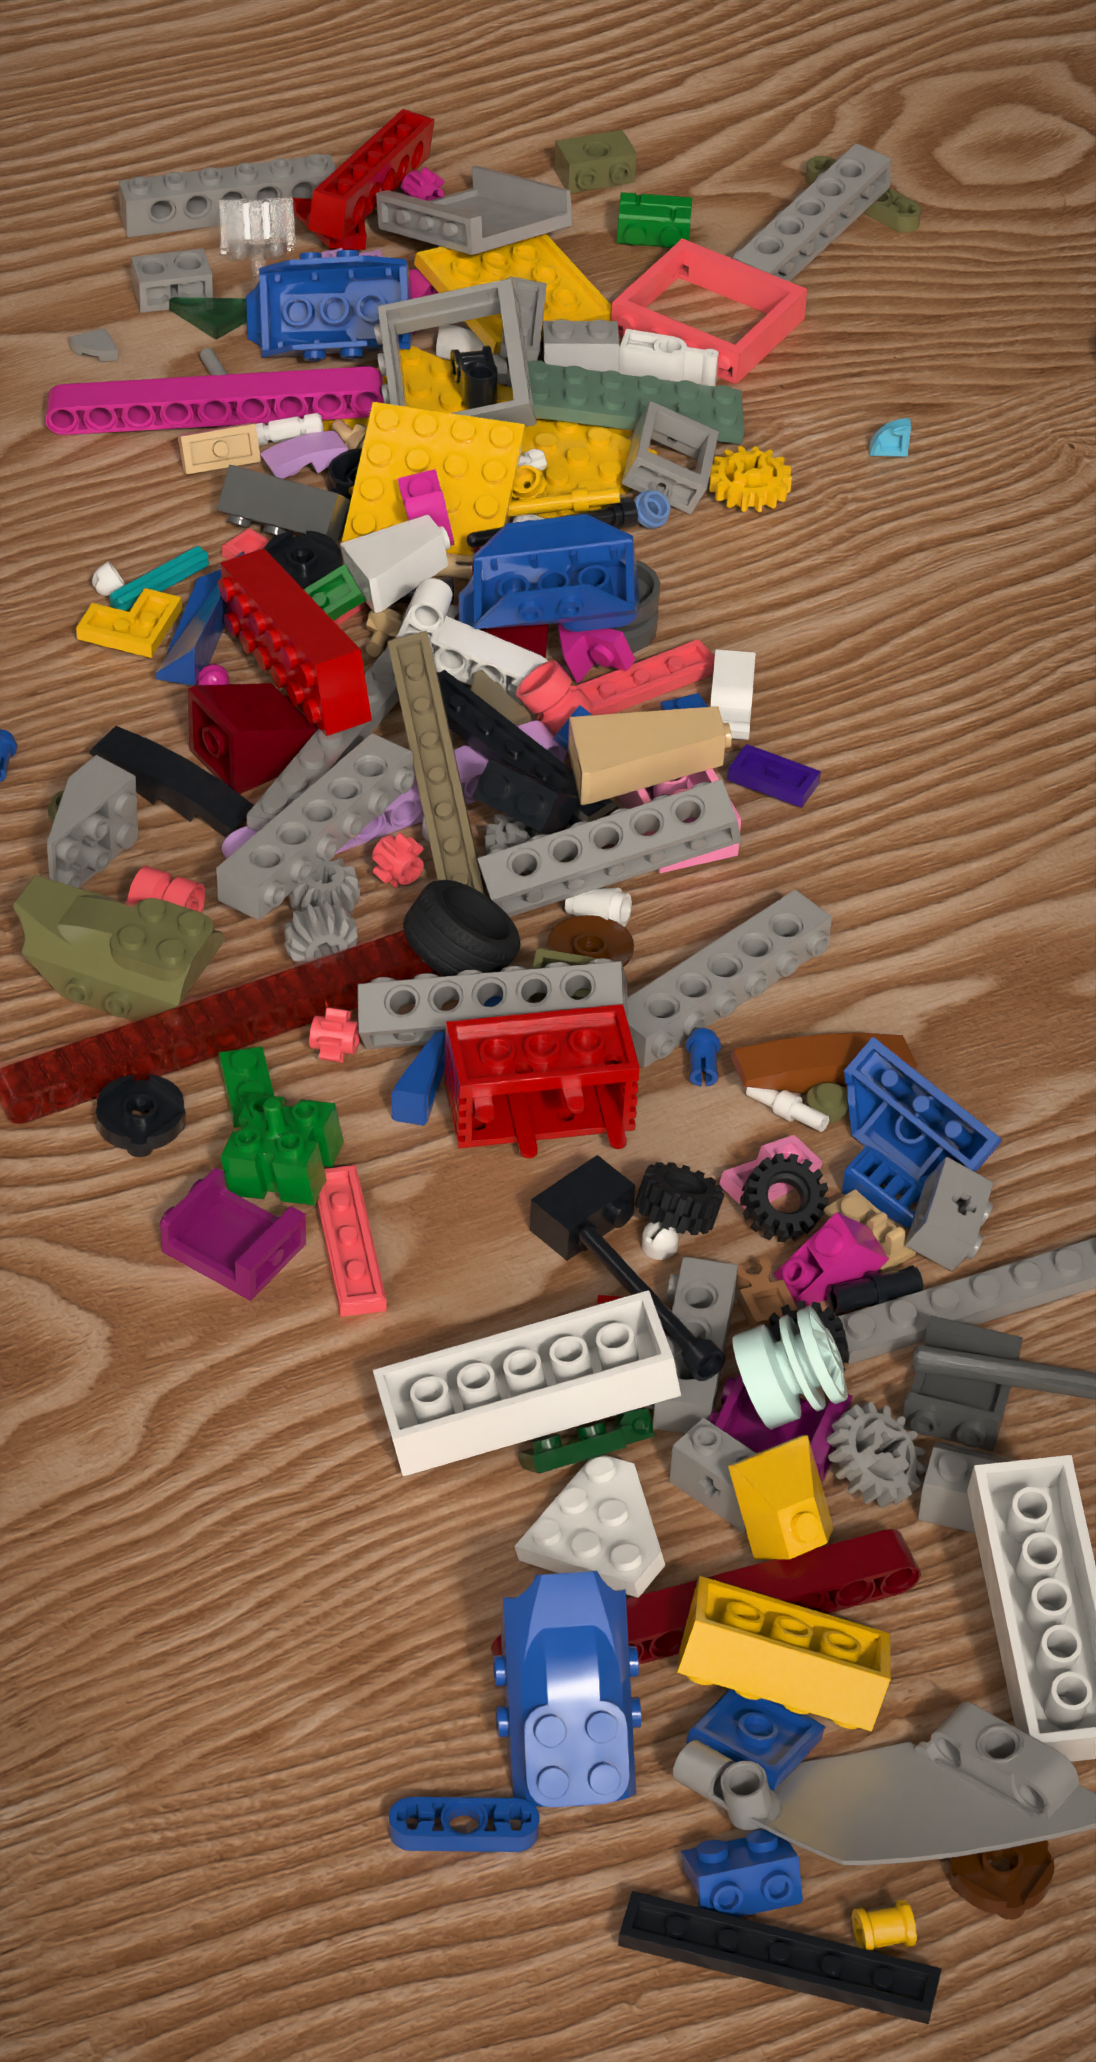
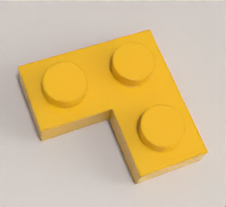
M144 588L130 612L91 603L76 627L77 639L152 658L182 610V597Z

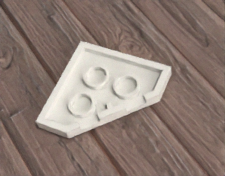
M607 1455L590 1458L514 1546L518 1560L557 1573L597 1570L603 1581L613 1590L626 1589L627 1595L637 1598L641 1596L665 1566L635 1464Z

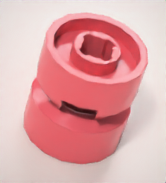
M554 660L545 662L531 671L522 680L516 691V696L530 713H538V720L554 736L579 705L589 713H591L593 708L592 702L581 689L576 688L575 685L570 686L572 682L571 677Z
M145 865L138 871L130 886L127 902L137 904L148 898H157L202 913L206 897L205 887L201 883L179 876L173 879L171 873Z

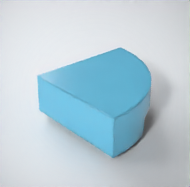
M910 418L898 419L881 427L870 441V456L908 457L911 432Z

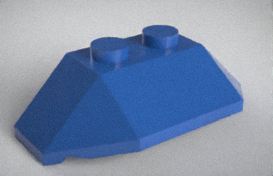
M874 1037L868 1041L844 1070L845 1083L848 1089V1107L852 1136L865 1147L869 1145L884 1154L923 1185L925 1180L946 1157L977 1172L1003 1141L998 1135Z

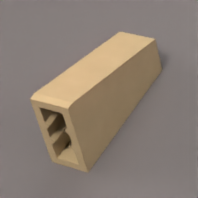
M719 706L569 717L568 751L580 798V805L595 803L723 766L724 750L731 747L729 723H723Z

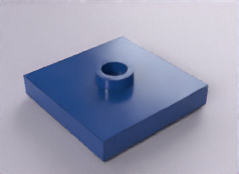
M729 1689L689 1730L686 1743L699 1740L736 1763L740 1761L758 1763L765 1770L769 1788L774 1791L822 1740L825 1726L806 1715L789 1711L782 1704L763 1698L759 1700L747 1699L737 1694L735 1690Z

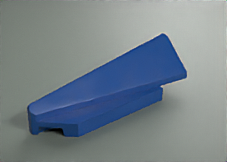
M241 552L236 557L244 555L245 553ZM221 569L197 579L167 651V656L156 671L157 680L196 685L200 670L210 664L225 626L224 615L228 613L227 603L223 600L218 587V580L222 578Z

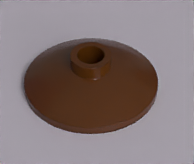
M584 915L566 919L556 925L549 934L547 948L552 951L599 959H610L617 962L621 961L623 967H625L633 956L634 941L629 931L618 922L609 918L606 920L601 916Z

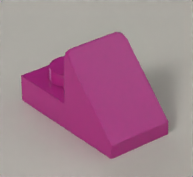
M436 469L398 478L408 521L428 514L438 527L443 526L445 528L450 546L455 545Z
M558 623L563 656L576 683L583 679L595 663L603 667L610 666L627 671L634 663V655L623 632L610 628L574 632L565 629L561 623Z

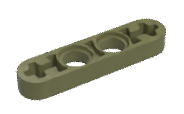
M828 156L810 158L807 162L806 170L807 183L811 185L815 182L818 175L828 170L836 160ZM889 188L863 214L893 230L906 233L919 228L921 206L917 202Z

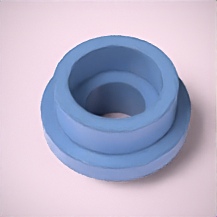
M653 490L643 491L635 497L638 521L643 526L657 529L666 523L670 513V504L665 495Z

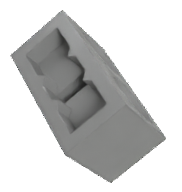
M204 248L131 257L132 288L140 313L213 304L212 272Z

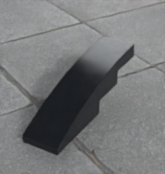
M115 726L89 753L93 757L98 755L136 776V792L152 805L159 799H162L189 822L198 815L225 838L238 830L247 821V813L254 806L223 781L185 757L150 739Z

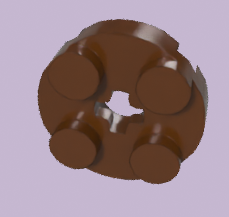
M1047 1840L1001 1850L949 1858V1884L955 1892L959 1893L973 1906L986 1912L998 1914L1006 1920H1014L1020 1918L1025 1910L1033 1908L1040 1903L1047 1895L1055 1868L1054 1858L1052 1859L1048 1851L1049 1843ZM1003 1857L1011 1861L1010 1871H998L988 1861L991 1859L992 1861L999 1862Z

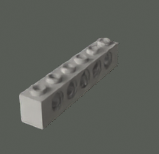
M857 143L854 144L845 154H841L828 170L820 173L815 182L805 191H801L787 208L779 211L775 219L764 229H760L747 245L738 249L732 259L790 282L890 188L892 159Z
M312 154L301 158H279L270 162L241 163L231 167H208L199 171L171 172L167 175L138 176L129 180L119 181L120 218L128 238L295 216L292 213L293 198L312 199L313 190L336 170L330 154Z
M371 733L216 868L218 901L257 920H261L273 908L278 907L286 896L299 885L304 884L310 875L322 864L330 861L336 852L348 841L356 838L362 829L375 817L382 815L393 801L401 794L409 791L415 778L413 751Z
M721 779L711 783H699L690 790L671 796L662 795L654 798L649 803L631 809H618L609 816L591 822H578L569 827V829L557 833L538 835L526 843L510 848H498L477 859L489 898L500 906L509 917L741 843V836L737 817ZM688 818H696V819H697V820H695L694 822H690V823H685V822H683L684 820H686V819H688ZM648 831H656L655 834L650 836L642 835ZM615 844L613 848L601 849L605 845ZM568 857L575 858L570 862H560L561 860ZM528 870L534 871V872H533L532 874H530V875H526V876H521V875H520V874H521L522 872H524V871H528Z
M793 890L629 996L628 1021L639 1066L644 1069L656 1060L667 1057L674 1048L687 1041L694 1030L706 1028L721 1017L729 1016L738 1006L752 997H758L767 987L782 977L790 976L803 963L823 954L830 943L832 916L800 892Z
M604 958L592 960L585 965L570 966L567 963L555 962L546 965L545 968L538 969L510 966L503 968L501 972L492 973L465 970L459 972L457 976L439 977L435 974H420L411 980L396 981L387 977L376 978L370 983L358 984L359 1035L367 1050L426 1045L436 1031L445 1032L446 1034L447 1021L618 1004L624 1005L628 1021L627 978L621 961L614 962ZM579 989L591 990L589 995L583 999L575 1000L571 998L572 994ZM535 993L547 994L539 1003L527 1002L529 997ZM499 996L503 998L494 1007L483 1006L486 1000L491 997ZM449 1000L459 1001L452 1010H440L441 1006ZM405 1004L415 1005L414 1009L407 1014H396L398 1009Z

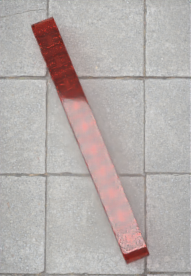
M404 930L7 1065L0 1069V1107L10 1122L14 1124L28 1123L97 1099L100 1091L108 1083L119 1077L134 1074L135 1081L149 1080V1074L163 1076L219 1056V1052L238 1050L312 1024L315 1016H326L327 1007L348 1011L358 1008V984L370 983L373 979L381 977L399 981L411 980L420 974H435L437 976L440 974L428 966L413 951L405 937Z

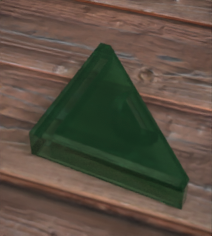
M172 297L169 299L170 311L216 340L247 323L246 298Z

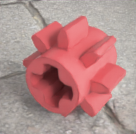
M398 833L396 837L393 835L386 836L376 844L373 850L372 859L378 865L372 872L383 883L389 882L394 888L398 887L399 884H411L420 876L423 870V861L418 855L424 848L412 837L407 838L402 833Z
M327 1007L325 1017H314L309 1043L310 1048L320 1050L319 1059L343 1063L345 1054H356L360 1042L359 1023L350 1021L352 1012Z

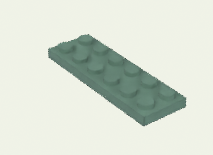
M542 361L528 362L536 418L634 430L649 401H652L719 431L717 439L719 442L742 444L744 419L742 393L739 389H733L726 385H701L688 380L679 382L663 380L650 375L642 377L625 375L612 370L602 372L587 370L579 366H556Z

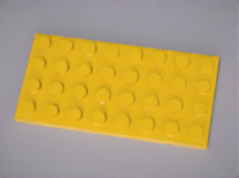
M412 345L410 349L400 350L407 407L446 413L469 409L464 405L457 383L453 380L450 361ZM384 376L385 384H388L387 376ZM497 382V403L514 400L512 388ZM369 417L341 420L353 430L356 424L368 426ZM536 418L537 425L525 427L526 433L521 456L525 452L538 449L543 451L547 462L546 468L541 470L542 478L546 480V489L537 498L570 494L572 489L587 487V491L619 487V494L622 495L630 489V487L621 484L630 449V439L596 425ZM338 419L323 420L324 431H332V423ZM648 448L649 452L657 455V451ZM531 483L525 484L524 487H530ZM512 497V500H511V501L520 500V499H519V498L514 499V498ZM606 505L592 506L590 511L603 509ZM574 509L534 515L548 519L576 513H574Z

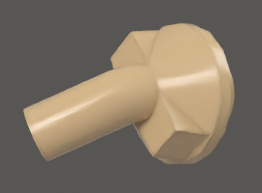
M341 419L335 420L332 423V431L338 434L349 450L363 448L367 426L356 424L352 430Z
M389 608L378 613L370 611L367 615L366 629L372 631L373 634L366 646V652L372 657L380 655L388 638L393 640L398 635L402 621H400L402 616Z

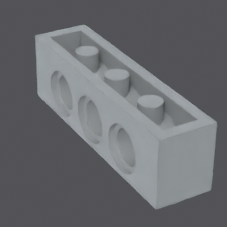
M683 1257L680 1274L670 1275L667 1302H674L673 1310L671 1311L696 1338L702 1337L712 1340L725 1354L736 1293L738 1265ZM664 1331L674 1358L681 1396L648 1405L646 1408L654 1409L653 1429L686 1434L702 1418L709 1421L715 1408L721 1370L714 1377L706 1381L696 1380L683 1365L682 1350Z

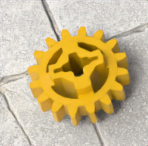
M738 446L737 453L726 449L724 450V458L720 456L714 457L708 481L709 491L716 492L715 500L717 501L726 499L728 508L737 505L741 507L743 512H746L749 507H754L758 512H762V505H767L774 509L776 508L777 500L785 502L787 493L791 492V466L784 465L785 458L783 456L773 458L772 450L764 453L759 451L758 446H754L752 451H746L743 446Z

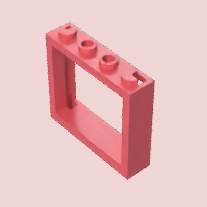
M682 238L612 302L611 321L618 322V334L621 337L624 336L626 329L674 336L682 339L687 347L715 349L719 351L717 377L737 384L805 319L807 289ZM680 278L764 312L767 315L734 345L646 307ZM730 367H733V371H732V372H729V371H727V370H728Z

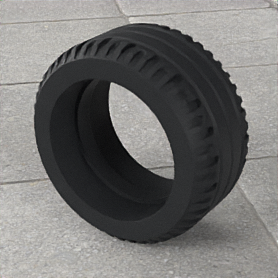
M437 880L425 886L407 911L403 920L405 937L413 951L428 966L444 977L457 976L459 972L465 970H477L482 973L501 972L517 956L521 945L515 924L500 906L478 890L453 880Z

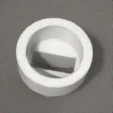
M109 561L100 566L92 577L93 586L96 588L97 593L102 596H109L112 591L125 585L124 580Z
M649 1222L642 1233L641 1248L648 1257L656 1260H665L674 1256L678 1249L679 1240L676 1228L670 1227L667 1230L661 1227L662 1223L660 1222L655 1224Z

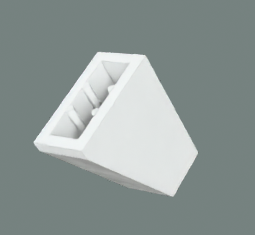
M427 514L340 543L343 562L352 573L365 596V602L374 613H378L414 590L421 581L431 578L448 566L446 550L450 549V541L443 526L438 527Z

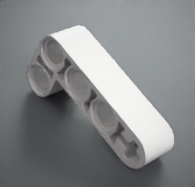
M435 578L421 581L406 610L396 639L427 631L431 640L438 672L445 669L457 680L472 685L475 672L482 670L494 682L500 683L505 692L517 703L523 705L516 696L518 686L531 671L548 662L547 659L446 616L453 595L451 588L442 580Z

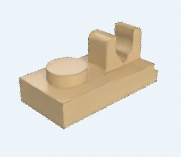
M255 423L178 435L183 473L186 475L228 468L229 464L239 466L261 462Z
M856 1189L828 1205L823 1210L825 1213L820 1219L823 1225L836 1212H839L871 1229L889 1257V1260L878 1270L880 1274L891 1271L915 1256L916 1251L905 1246L908 1237L905 1235L904 1229L900 1226L896 1227L887 1219L886 1213L877 1209Z

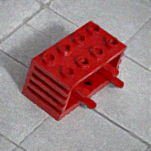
M623 1004L446 1022L444 1085L458 1149L518 1142L520 1155L531 1159L538 1154L536 1140L604 1133L607 1134L610 1147L623 1149L627 1145L625 1131H633L636 1128L634 1118H636L637 1114L635 1106H637L638 1100L636 1093H638L637 1081H639L640 1067Z

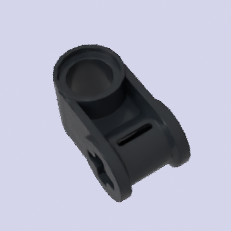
M483 346L482 350L461 353L458 349L451 350L450 364L454 382L457 383L464 405L469 409L497 404L498 370L493 359L491 347Z

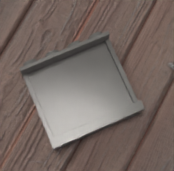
M477 165L472 166V189L430 201L390 190L376 193L379 229L470 255L572 226V203L569 189Z

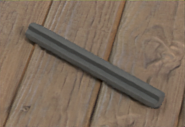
M923 1345L915 1347L913 1351L912 1369L914 1371L1096 1400V1373Z

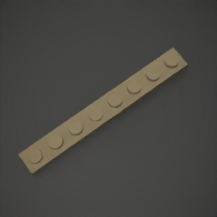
M427 631L387 641L409 747L410 751H413V766L437 879L457 881L486 895L429 634Z

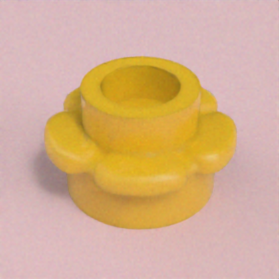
M530 465L519 466L512 497L523 500L537 498L538 495H542L546 489V480L542 478V472ZM531 483L530 487H524L525 484Z

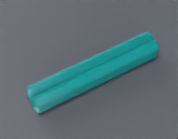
M195 546L112 591L109 594L111 608L128 611L133 607L144 588L162 592L203 570L209 565L207 551H204L200 546Z

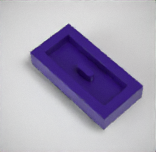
M746 744L729 766L727 780L802 808L820 784L821 771Z

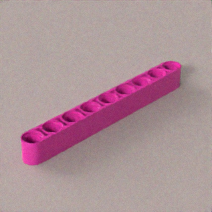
M364 366L60 384L54 386L48 392L45 423L47 428L56 434L73 435L268 423L269 421L296 416L303 419L304 415L313 413L321 415L322 420L370 417L373 402L384 403L382 385L385 384V379L378 369Z

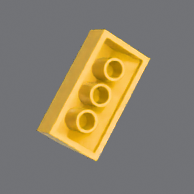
M699 1576L679 1650L677 1673L686 1675L688 1679L697 1684H716L733 1689L737 1694L747 1699L759 1700L763 1698L782 1704L786 1709L796 1714L805 1715L812 1713L829 1718L838 1726L846 1729H856L859 1727L872 1731L891 1680L890 1633Z

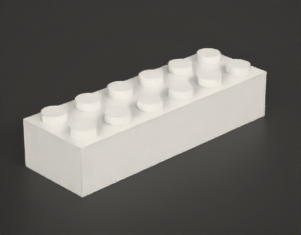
M649 1290L373 1370L403 1477L681 1396L674 1358Z
M1072 1455L974 1465L967 1494L1015 1727L1056 1749L1071 1762L1096 1759V1565Z

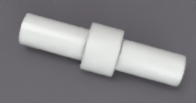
M747 1087V1096L773 1108L775 1115L787 1121L795 1119L819 1132L824 1131L829 1123L828 1115L803 1104L801 1097L787 1090L779 1092L777 1090Z

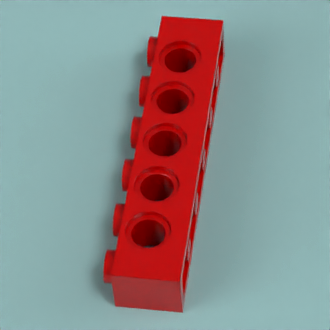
M405 109L399 111L313 190L308 230L320 233L326 239L342 241L377 207L376 193L385 190L394 191L402 184L403 179L408 173L417 170L429 158L435 119Z

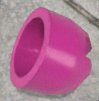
M208 664L199 672L197 685L230 684L228 673L219 664Z

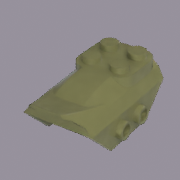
M38 875L32 878L13 906L21 921L25 936L21 953L63 998L140 1024L178 1007L226 939L222 932L214 930L213 921L209 916L201 912L157 898H148L134 904Z

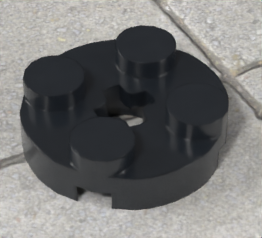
M294 531L284 532L272 538L264 547L303 589L342 566L340 548L336 541L316 531H307V537H294Z
M134 1074L122 1076L108 1083L98 1095L95 1111L97 1130L107 1142L118 1148L127 1149V1152L134 1157L150 1155L153 1149L169 1144L185 1129L186 1112L183 1094L174 1083L161 1076L149 1074V1080L135 1081ZM133 1110H137L138 1112H144L146 1110H149L148 1114L143 1116H137L132 1114Z

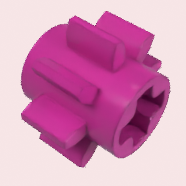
M424 167L421 172L415 170L408 173L403 179L401 189L408 196L430 201L444 197V191L440 187L445 181L436 173Z

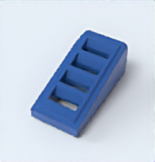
M436 1031L393 1088L391 1093L393 1120L422 1126L428 1123L445 1069V1032Z
M867 1145L845 1169L842 1193L847 1195L856 1189L877 1209L886 1213L888 1218L910 1229L916 1210L912 1212L908 1208L914 1201L919 1202L924 1185L884 1154ZM883 1184L886 1187L883 1189L880 1187V1185ZM898 1193L903 1195L899 1201L894 1198Z

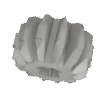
M343 858L335 861H326L310 875L304 884L299 885L288 896L293 911L304 912L307 910L308 903L316 907L324 900H327L331 906L341 903L343 908L347 910V913H350V916H352L355 905L358 904V899L360 898V885L358 884L354 867L345 866Z
M324 900L316 907L308 903L307 910L304 912L293 911V921L284 924L287 953L299 965L301 970L312 968L318 974L324 967H330L334 971L335 964L338 962H349V954L358 950V935L356 932L358 928L354 918H351L350 913H347V910L343 908L341 903L331 906L327 900Z

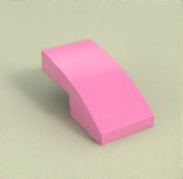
M792 1135L762 1145L757 1160L723 1171L719 1185L740 1205V1197L744 1193V1191H741L744 1183L755 1167H758L765 1158L769 1157L772 1160L775 1154L783 1153L784 1159H787L791 1153L799 1155L798 1163L802 1164L805 1159L812 1162L809 1170L813 1173L817 1169H821L823 1161L801 1140ZM787 1183L773 1184L768 1190L769 1202L793 1190L794 1187Z

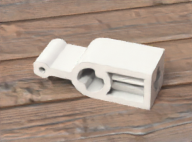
M626 329L619 347V373L640 377L650 375L658 379L678 382L688 380L696 384L715 386L717 382L719 351L687 347L682 339L674 336Z
M715 649L710 707L719 706L723 723H729L731 738L749 740L756 653Z

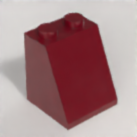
M272 683L194 685L187 688L189 751L215 777L239 794L278 778L318 730L315 723L310 724L307 718L292 704L290 698L287 695L284 696Z

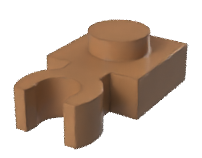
M765 1259L758 1260V1274L756 1275L746 1273L742 1264H737L736 1286L739 1289L738 1302L751 1328L762 1324L771 1326L769 1317L775 1312L781 1318L783 1316L781 1307L789 1304L791 1311L798 1310L784 1280L770 1282L771 1267Z

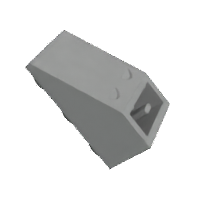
M95 755L68 778L47 840L50 880L81 888L96 873L102 872L120 853L134 845L139 834L136 776Z

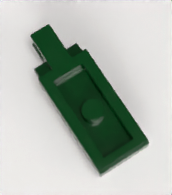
M641 1407L618 1414L615 1421L609 1422L606 1426L603 1420L577 1426V1434L560 1439L559 1434H550L536 1438L531 1441L533 1448L518 1453L522 1468L540 1474L626 1448L628 1444L654 1437L655 1433L649 1410Z

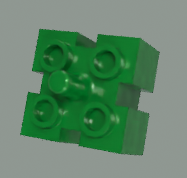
M250 1094L238 1118L241 1129L238 1132L232 1131L220 1156L228 1190L240 1197L263 1200L267 1192L279 1193L281 1202L315 1206L323 1185L327 1181L324 1166L333 1167L344 1143L335 1103L301 1099L300 1102L292 1107L286 1106L284 1097Z

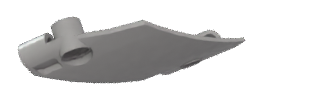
M969 1702L960 1703L932 1733L931 1740L928 1743L921 1741L916 1745L912 1742H905L848 1755L800 1762L774 1791L769 1788L765 1770L758 1763L752 1761L736 1763L699 1740L689 1742L681 1750L673 1768V1777L677 1782L725 1809L730 1822L735 1827L742 1830L763 1828L799 1847L841 1865L908 1863L959 1857L1045 1841L1096 1828V1794L1079 1785L1076 1768L1065 1755Z

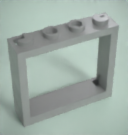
M512 278L378 306L380 324L375 325L374 332L378 345L383 344L384 353L378 354V363L382 376H387L388 384L382 385L385 404L407 407L398 340L399 334L501 313L514 400L454 412L452 414L525 424V427L537 425L519 301Z

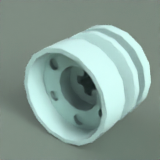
M811 1306L798 1310L797 1320L799 1328L788 1314L779 1319L782 1339L780 1341L776 1340L772 1332L764 1324L733 1337V1349L743 1382L758 1415L770 1430L800 1419L801 1405L799 1395L801 1394L805 1396L809 1404L816 1411H820L826 1406L824 1391L834 1404L843 1402L848 1398L844 1379V1366L836 1343Z

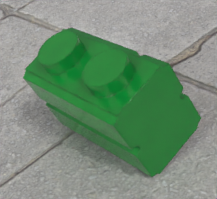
M621 192L617 244L672 248L682 238L689 241L693 197L654 194L637 195L636 193Z

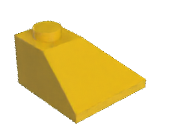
M808 1435L799 1436L728 1466L754 1560L792 1559L828 1542L834 1527Z

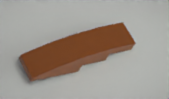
M836 1033L778 1039L737 1048L730 1055L743 1087L779 1091L787 1090L789 1092L808 1094V1091L813 1086L820 1083L846 1084L844 1070L872 1037L876 1038L913 1069L917 1067L903 1035Z

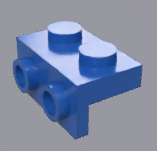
M765 1829L755 1830L744 1838L725 1842L721 1840L704 1841L698 1844L696 1848L681 1851L683 1871L697 1891L699 1908L742 1917L797 1905L803 1901L798 1854L787 1840Z

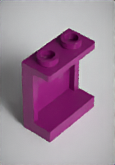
M215 1167L204 1179H198L191 1187L189 1194L176 1206L167 1209L160 1221L162 1252L251 1301L306 1245V1214L292 1206L280 1217L269 1213L227 1190L224 1182V1171Z
M739 1372L737 1378H728L721 1398V1404L724 1406L721 1412H712L709 1422L757 1454L799 1436L808 1435L821 1484L823 1485L833 1463L829 1461L828 1455L836 1450L835 1447L827 1442V1437L835 1432L832 1424L851 1409L853 1396L848 1394L847 1400L838 1404L829 1401L828 1406H825L820 1411H816L807 1400L800 1398V1419L770 1430L758 1415Z

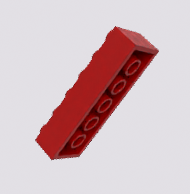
M264 548L220 562L222 578L218 580V587L228 607V613L224 615V620L230 636H236L241 642L244 651L247 654L251 653L257 659L261 670H267L272 676L275 685L279 689L283 688L288 693L294 706L299 705L309 723H315L326 736L372 721L361 649Z

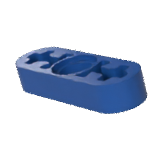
M406 1797L397 1801L390 1809L389 1837L397 1847L407 1851L521 1852L531 1848L536 1843L539 1835L540 1817L537 1808L531 1802L521 1798ZM459 1816H469L477 1821L478 1827L472 1832L460 1833L451 1828L450 1822ZM434 1818H441L440 1831H434ZM488 1818H494L493 1831H487ZM407 1819H417V1829H407ZM510 1820H520L521 1830H511Z

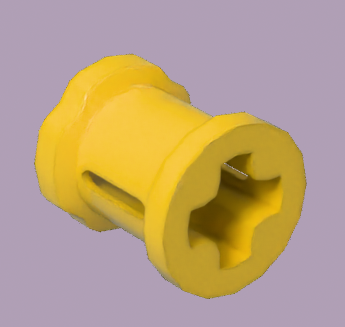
M906 1899L897 1900L893 1907L866 1912L861 1907L852 1911V1927L858 1948L874 1951L877 1948L901 1943L906 1948L916 1945L915 1920Z

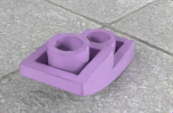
M322 431L286 440L260 454L273 475L284 479L285 477L297 474L308 463H311L316 472L319 473L325 468H329L331 461L336 456L349 449L335 431Z

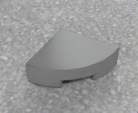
M105 328L69 336L70 348L82 357L83 353L98 356L99 361L102 362L118 360V349Z

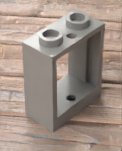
M649 401L634 427L621 484L639 492L659 491L668 499L670 506L691 515L707 489L719 431ZM653 439L697 459L695 472L649 452L650 440ZM658 483H664L666 486L661 487Z

